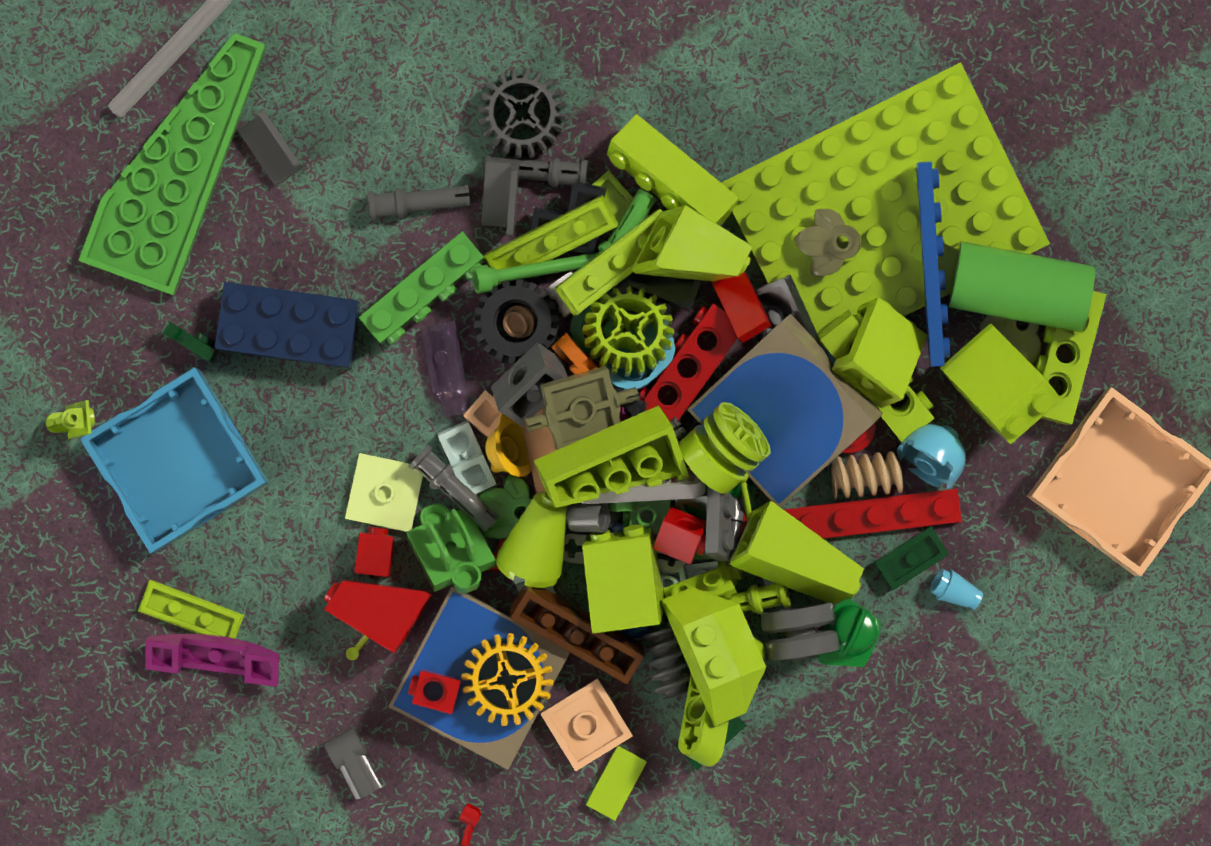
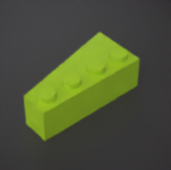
M659 405L534 460L543 487L555 508L598 499L600 494L613 491L616 495L629 492L630 487L647 484L648 487L662 485V480L677 478L678 481L690 479L673 426Z

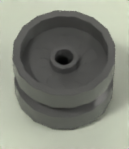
M832 602L804 605L759 614L761 631L765 633L783 632L784 634L783 637L769 639L764 643L766 661L802 660L818 657L819 654L840 649L837 632L833 630L815 631V627L830 624L835 620Z

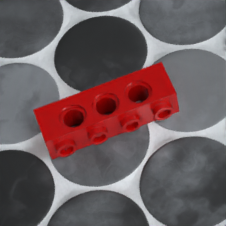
M714 303L709 310L703 306L692 321L697 327L688 337L683 333L675 344L676 356L655 378L657 382L649 391L644 387L641 391L640 399L642 402L646 401L648 405L646 410L659 405L669 421L673 417L679 420L738 339L726 312ZM708 332L715 337V348L705 351L698 346L697 338L701 333ZM685 359L693 361L697 368L696 374L690 378L682 377L677 370L680 361ZM669 386L676 391L677 400L675 403L664 405L659 401L658 391L662 387Z

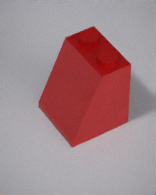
M343 580L341 584L338 582L333 583L327 592L324 601L328 602L324 610L392 653H395L401 647L433 596V593L422 589Z

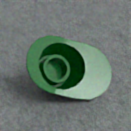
M845 599L834 607L835 620L830 624H826L823 629L837 632L840 649L819 654L818 658L822 665L864 667L878 640L881 621L852 599Z

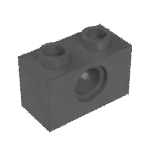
M537 342L491 386L498 410L523 427L526 424L525 418L533 417L544 407L540 385L565 378L567 374L561 358Z

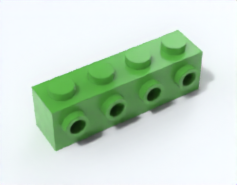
M462 231L364 312L359 319L382 346L387 342L392 345L406 334L404 328L413 320L418 324L432 312L429 307L438 299L444 302L458 290L455 285L464 278L468 281L471 280L472 268L482 266L481 264L485 261V258Z

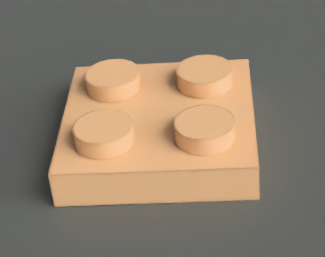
M598 678L540 713L575 771L633 736Z

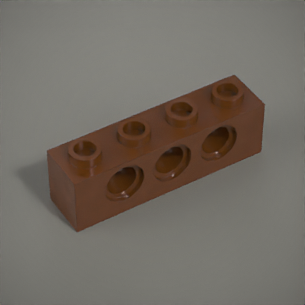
M523 585L510 606L511 619L625 684H628L645 657L643 644L619 630L592 634L589 613L545 588Z

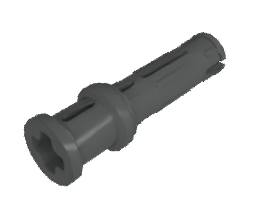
M556 157L551 159L550 162L513 159L520 160L519 169H526L519 170V180L545 181L556 188L559 184L573 186L574 181L585 184L587 182L588 160L575 163L564 162Z
M468 185L406 193L401 188H396L395 192L374 194L373 191H368L371 221H376L377 217L392 215L404 218V216H407V212L470 206L469 196L455 197L469 195Z
M430 445L408 466L411 470L416 469L430 482L429 486L432 489H439L447 495L484 532L500 517L453 474V467L450 464L445 465L432 452Z

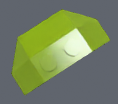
M693 587L660 600L713 726L715 727L745 714L763 676L766 665L740 605Z

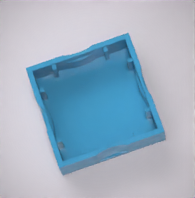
M195 367L154 392L141 405L118 414L92 430V434L79 438L103 478L118 494L127 517L150 554L159 552L270 483L201 370Z

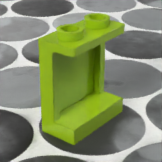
M878 297L859 306L857 313H861L864 318L848 355L836 359L832 371L880 408L903 400L928 335L917 328L912 321L907 320L893 309L888 302Z

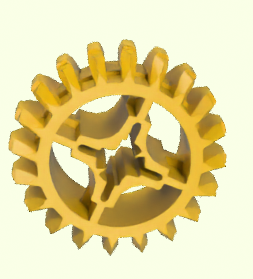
M509 633L507 644H502L501 636L496 634L494 636L496 646L491 647L490 643L484 639L481 642L486 650L483 654L476 648H473L471 651L478 660L476 663L471 660L465 661L464 665L472 668L473 672L463 673L461 678L463 680H472V685L465 686L462 690L463 693L474 691L475 696L470 698L467 703L469 706L474 705L478 701L482 704L476 712L478 716H481L488 709L491 711L488 722L493 723L496 714L502 715L501 725L506 726L508 715H513L515 724L519 725L521 724L519 713L524 712L526 717L531 720L534 717L533 712L530 710L532 705L539 711L543 710V704L537 699L539 696L549 699L551 694L542 690V686H552L554 684L552 679H543V674L550 673L553 669L552 666L541 668L540 663L545 661L548 656L546 653L541 654L537 658L533 655L539 647L537 643H534L528 650L524 648L527 637L522 636L519 645L513 644L514 634ZM506 651L523 655L529 660L533 668L524 670L514 669L510 665ZM496 653L498 660L497 674L486 680L479 681L483 663ZM502 662L505 663L506 670H508L510 675H525L524 677H519L517 683H512L514 685L511 689L513 697L510 696L509 689H507L505 684H490L497 681L498 676H503L500 673L504 670ZM536 678V687L533 694L526 702L519 705L517 686L524 681ZM488 689L501 690L506 696L509 707L493 704L485 697L482 691Z

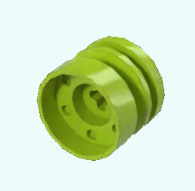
M722 402L713 410V413H710L704 419V426L697 425L679 442L683 459L693 473L708 487L723 494H728L746 477V471H753L759 465V462L764 461L771 454L770 445L757 424L741 409L727 402Z

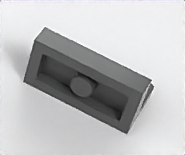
M262 108L257 112L259 116L240 128L238 132L274 185L278 186L303 169V166Z
M486 158L481 225L507 227L506 235H513L515 229L520 160Z

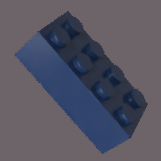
M224 282L215 349L223 352L352 369L361 303L354 299Z

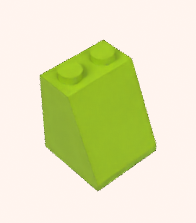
M684 205L660 212L631 271L642 275L702 281L722 280L741 275L750 263L748 255L753 246Z
M991 323L945 363V366L940 367L969 406L1010 445L1062 400L1046 378Z
M631 525L623 528L622 532L610 533V530H607L605 533L591 532L590 536H586L582 549L592 634L660 624L664 613L660 600L665 598L657 551L653 549L655 544L653 527L643 528V525Z

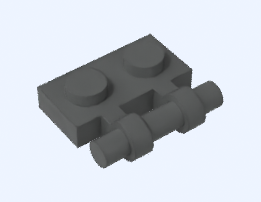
M708 487L705 553L716 561H726L725 565L732 566L729 563L740 540V524L744 523L741 499L733 498L730 493H719Z

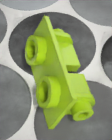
M89 400L66 405L64 412L52 413L46 418V427L49 431L53 433L68 432V439L92 434L91 428L94 427L95 423L94 411L92 408H89Z
M727 565L663 588L666 598L691 587L724 599H732L731 595L737 593Z

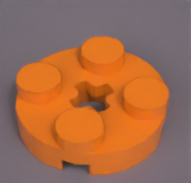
M567 333L551 346L558 356L567 362L570 366L569 369L575 375L599 368Z

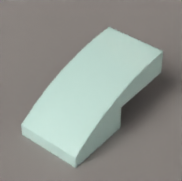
M467 420L437 433L453 467L455 476L473 493L477 494L497 485Z

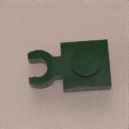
M168 320L161 330L163 334L210 363L214 361L219 353L212 348L215 341L199 331L194 337Z

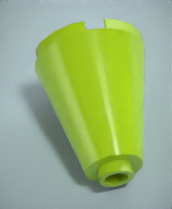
M546 491L535 494L498 551L496 564L506 577L514 581L515 576L525 579V586L546 588L557 583L563 569L567 505L555 508Z

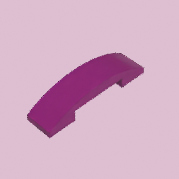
M167 634L151 636L146 639V670L178 674L181 667L244 675V683L278 687L280 654L263 646L239 639L206 634Z

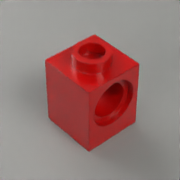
M671 507L662 522L653 549L691 565L696 553L703 555L705 551L706 521Z
M368 527V533H359L354 573L390 577L395 537L388 536V529Z
M422 669L420 676L413 675L408 694L414 696L412 704L452 714L462 679ZM430 681H436L443 687V696L438 700H431L424 693V687Z

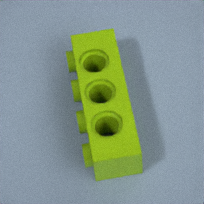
M1093 291L1089 314L1082 332L1046 326L1043 335V342L1048 343L1045 356H1038L1035 368L1048 382L1052 377L1059 378L1064 388L1063 392L1059 395L1062 400L1042 416V419L1064 425L1073 424L1107 294ZM1060 345L1070 348L1072 358L1069 363H1062L1058 360L1056 351Z
M848 309L818 333L820 341L835 359L849 354V348L854 342L864 318L861 313L854 316ZM909 384L905 392L907 394V401L903 406L893 407L888 405L880 408L875 404L883 413L881 417L901 442L916 429L927 425L935 419L929 411L933 404L922 390L916 394Z

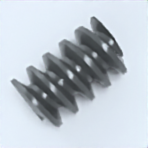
M672 627L653 631L642 636V641L652 642L653 644L644 650L645 654L656 656L655 659L648 663V667L659 668V671L651 676V680L662 681V685L654 689V692L665 694L664 699L686 695L689 687L687 682L690 681L691 672L683 671L688 665L685 659L680 658L683 653L680 646L677 645L678 641Z

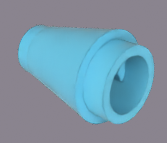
M940 569L930 588V592L936 595L937 600L973 610L979 606L983 597L982 591L978 590L952 569L948 571Z

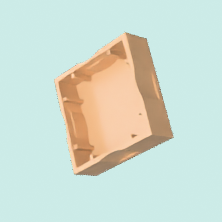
M1111 387L1103 391L1027 497L1131 574L1142 576L1170 538V534L1179 518L1194 505L1210 483L1211 460L1183 439L1166 432L1149 414Z

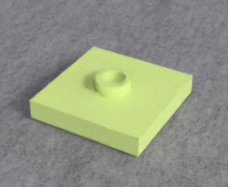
M359 453L345 519L405 532L411 530L423 475L416 469L411 470L408 467L410 465L408 463Z

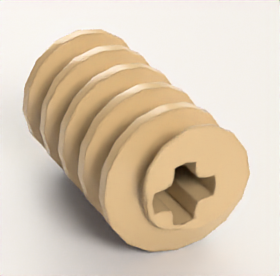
M892 451L887 453L885 461L879 452L875 453L872 463L867 454H861L858 464L853 455L847 456L845 465L839 456L833 460L831 482L835 499L838 489H842L846 498L850 497L852 488L856 489L859 497H863L865 487H869L872 496H876L878 486L882 485L886 495L890 493L892 484L896 485L899 493L903 492L900 462Z

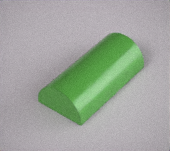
M960 241L947 307L1082 332L1090 310L1095 281V267Z

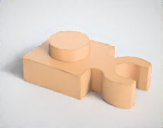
M485 390L463 417L488 438L497 429L502 413L498 410L494 395L492 396Z

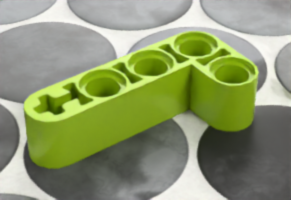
M754 637L760 654L764 658L765 645ZM691 674L678 747L684 755L705 767H711L719 762L722 757L729 721L715 727L713 726Z

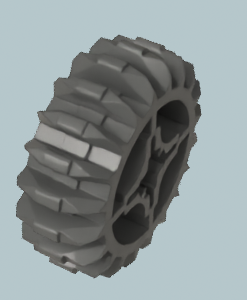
M524 68L523 78H517L516 70L511 69L510 76L512 80L506 81L505 76L501 73L497 76L501 84L500 87H497L492 82L487 84L488 89L493 95L481 94V100L488 103V106H478L477 112L485 114L487 117L479 119L478 124L480 127L490 126V128L483 132V137L488 139L494 135L496 136L491 143L493 149L498 148L501 143H504L503 155L508 156L512 147L516 148V159H521L522 149H528L529 158H534L535 152L533 147L538 146L544 154L547 152L546 145L543 143L545 140L552 145L557 144V139L551 133L553 131L558 134L564 133V128L556 124V122L567 121V114L558 113L557 110L566 108L567 104L566 101L562 100L555 102V99L562 95V91L560 88L549 91L554 83L553 79H547L543 85L540 83L542 72L537 71L532 80L529 79L530 73L528 68ZM520 87L536 90L533 94L522 100L506 93ZM543 98L547 100L550 107V119L546 127L540 123V120L534 114L535 109ZM499 100L510 111V117L501 130L498 128L494 118L495 108ZM530 105L528 115L531 121L529 119L524 121L523 118L522 121H515L517 114L514 106L516 108L521 106L523 109V106L528 107ZM522 127H527L538 134L533 138L525 140L509 137Z

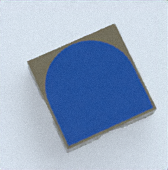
M792 314L778 324L687 409L704 426V419L710 413H713V410L722 402H727L741 409L757 424L770 445L771 454L764 461L759 462V465L753 471L746 472L766 496L779 507L783 506L883 414L869 398L832 371L834 364L830 361L824 349Z
M452 586L388 707L509 770L539 710L533 705L530 707L534 715L531 720L526 717L524 712L519 713L521 717V724L519 725L515 724L513 715H508L506 726L501 725L502 715L496 714L493 723L488 722V717L491 714V711L488 709L481 716H478L476 712L482 704L478 701L474 705L469 706L467 701L474 697L475 693L474 691L463 693L462 690L463 687L472 685V680H463L461 678L463 673L473 672L472 668L464 665L465 661L477 662L478 658L473 656L471 651L473 648H476L483 654L486 651L481 643L484 639L490 643L491 647L496 646L494 641L496 634L501 636L502 644H507L508 634L513 633V644L519 645L521 637L525 636L527 637V642L524 648L529 650L534 643L539 645L538 649L533 653L536 658L543 653L547 654V659L540 663L541 668L552 666L553 670L550 673L543 674V679H552L555 682L570 652L514 621L493 606L468 593H460ZM506 651L510 665L514 669L524 670L533 668L529 660L523 655ZM496 653L483 663L479 681L486 680L497 674L498 660ZM502 662L504 670L500 673L503 676H498V680L490 684H505L507 689H509L510 696L513 697L511 689L514 685L512 683H517V679L525 675H510L508 670H506L505 663ZM425 669L462 679L453 713L448 714L412 704L414 696L409 695L408 691L413 675L420 676L421 670ZM536 678L524 681L517 686L519 705L526 702L533 694L536 687ZM430 681L425 685L424 693L427 698L438 700L443 696V687L436 681ZM542 686V690L550 692L552 686ZM488 689L482 691L485 697L493 704L509 707L506 696L501 690ZM540 696L537 699L542 704L545 701V699Z

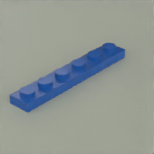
M932 162L916 163L929 365L931 367L945 366L944 358H950L949 337L943 338L942 324H948L947 304H941L940 291L946 290L945 270H938V257L944 256L943 237L936 236L935 223H941L940 202H934L933 189H939L938 168L932 169Z

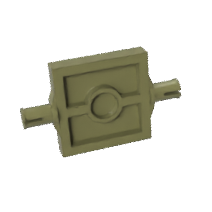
M605 366L541 384L544 413L525 418L524 421L528 432L548 427L552 435L554 448L558 450L620 423V406L639 401L638 391L636 387L616 392L612 386L608 368Z

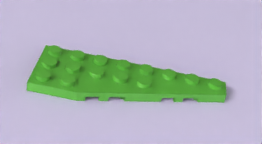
M233 33L209 63V67L197 82L193 83L185 97L177 107L173 108L144 144L140 153L130 165L128 164L121 173L120 178L101 198L78 261L175 296L264 56L266 44Z

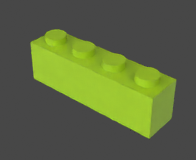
M636 114L610 141L606 155L610 158L613 165L632 175L642 189L654 193L661 199L662 204L668 210L686 205L719 226L733 213L732 211L736 207L739 197L639 115Z

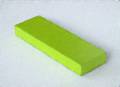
M149 580L138 609L141 613L197 634L216 635L234 639L238 635L245 616L239 612L154 580Z

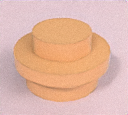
M514 305L506 311L503 327L510 336L525 338L535 330V316L526 306Z

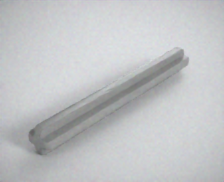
M206 0L108 104V108L117 117L122 118L231 4L232 0Z

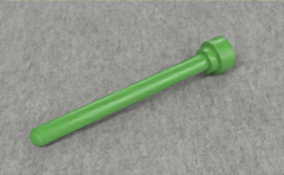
M599 252L495 270L494 267L489 268L488 265L473 267V285L476 293L479 294L491 292L494 286L497 287L498 283L506 280L514 281L516 279L520 280L577 270L597 256Z

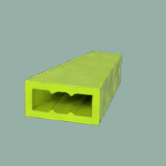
M772 501L752 511L729 563L733 567L822 601L832 602L833 605L847 598L851 599L857 594L861 587L859 580L864 568Z

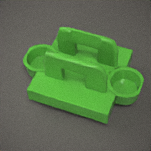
M437 503L423 508L420 513L422 525L406 531V539L433 591H438L452 584L460 593L466 594L476 590L480 585L481 572L496 566V560L477 524L461 509L457 511L452 509L449 512L444 505Z

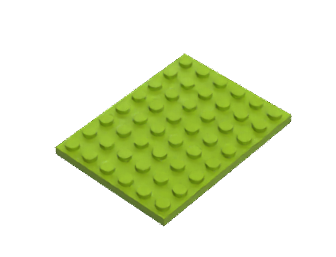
M961 62L721 182L739 197L738 203L732 212L748 244L753 246L751 250L768 284L791 274L817 334L848 309L856 316L858 315L857 310L860 305L878 297L888 302L903 317L925 306L916 163L932 162V169L938 168L939 189H933L934 202H940L941 223L935 224L936 236L943 237L944 256L938 257V270H945L946 290L940 291V298L950 294L960 241L1031 254L1050 244ZM817 209L836 211L840 214L844 224L855 228L861 237V247L858 253L851 258L844 259L841 268L837 272L826 276L811 274L813 256L803 253L794 243V238L799 232L805 228L816 226L814 214ZM841 236L838 240L839 246L843 249L848 246L849 241L847 237ZM818 336L814 338L820 346L824 345Z

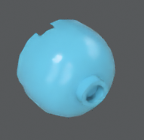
M927 424L908 435L897 448V455L900 461L905 456L908 461L918 467L907 469L926 483L938 488L942 483L947 484L946 489L951 488L961 475L966 461L965 449L958 439V433L947 425Z

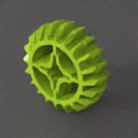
M631 286L626 288L625 294H621L620 290L616 287L613 289L612 298L605 293L600 297L601 303L593 302L590 308L592 312L586 313L584 319L588 324L584 325L582 333L588 336L584 341L585 347L593 348L590 352L591 359L602 357L599 366L606 367L608 364H611V373L613 375L618 372L619 368H624L626 377L630 376L632 368H635L640 376L644 374L645 365L651 370L655 369L657 366L656 360H665L666 353L664 350L671 349L672 342L669 338L674 335V329L669 327L672 324V316L663 315L667 309L666 305L660 304L655 306L657 302L656 294L650 296L649 299L644 298V288L639 290L638 295L632 294L633 289ZM625 310L635 311L639 314L631 315L628 314ZM610 316L614 330L610 333V337L605 339L602 334L601 324ZM649 324H652L655 331V340L647 347L642 333L646 331ZM623 328H625V330H627L628 332L623 333ZM635 330L634 335H632L629 331ZM619 348H627V349H629L632 353L621 352V351H619V350H617V349H619Z

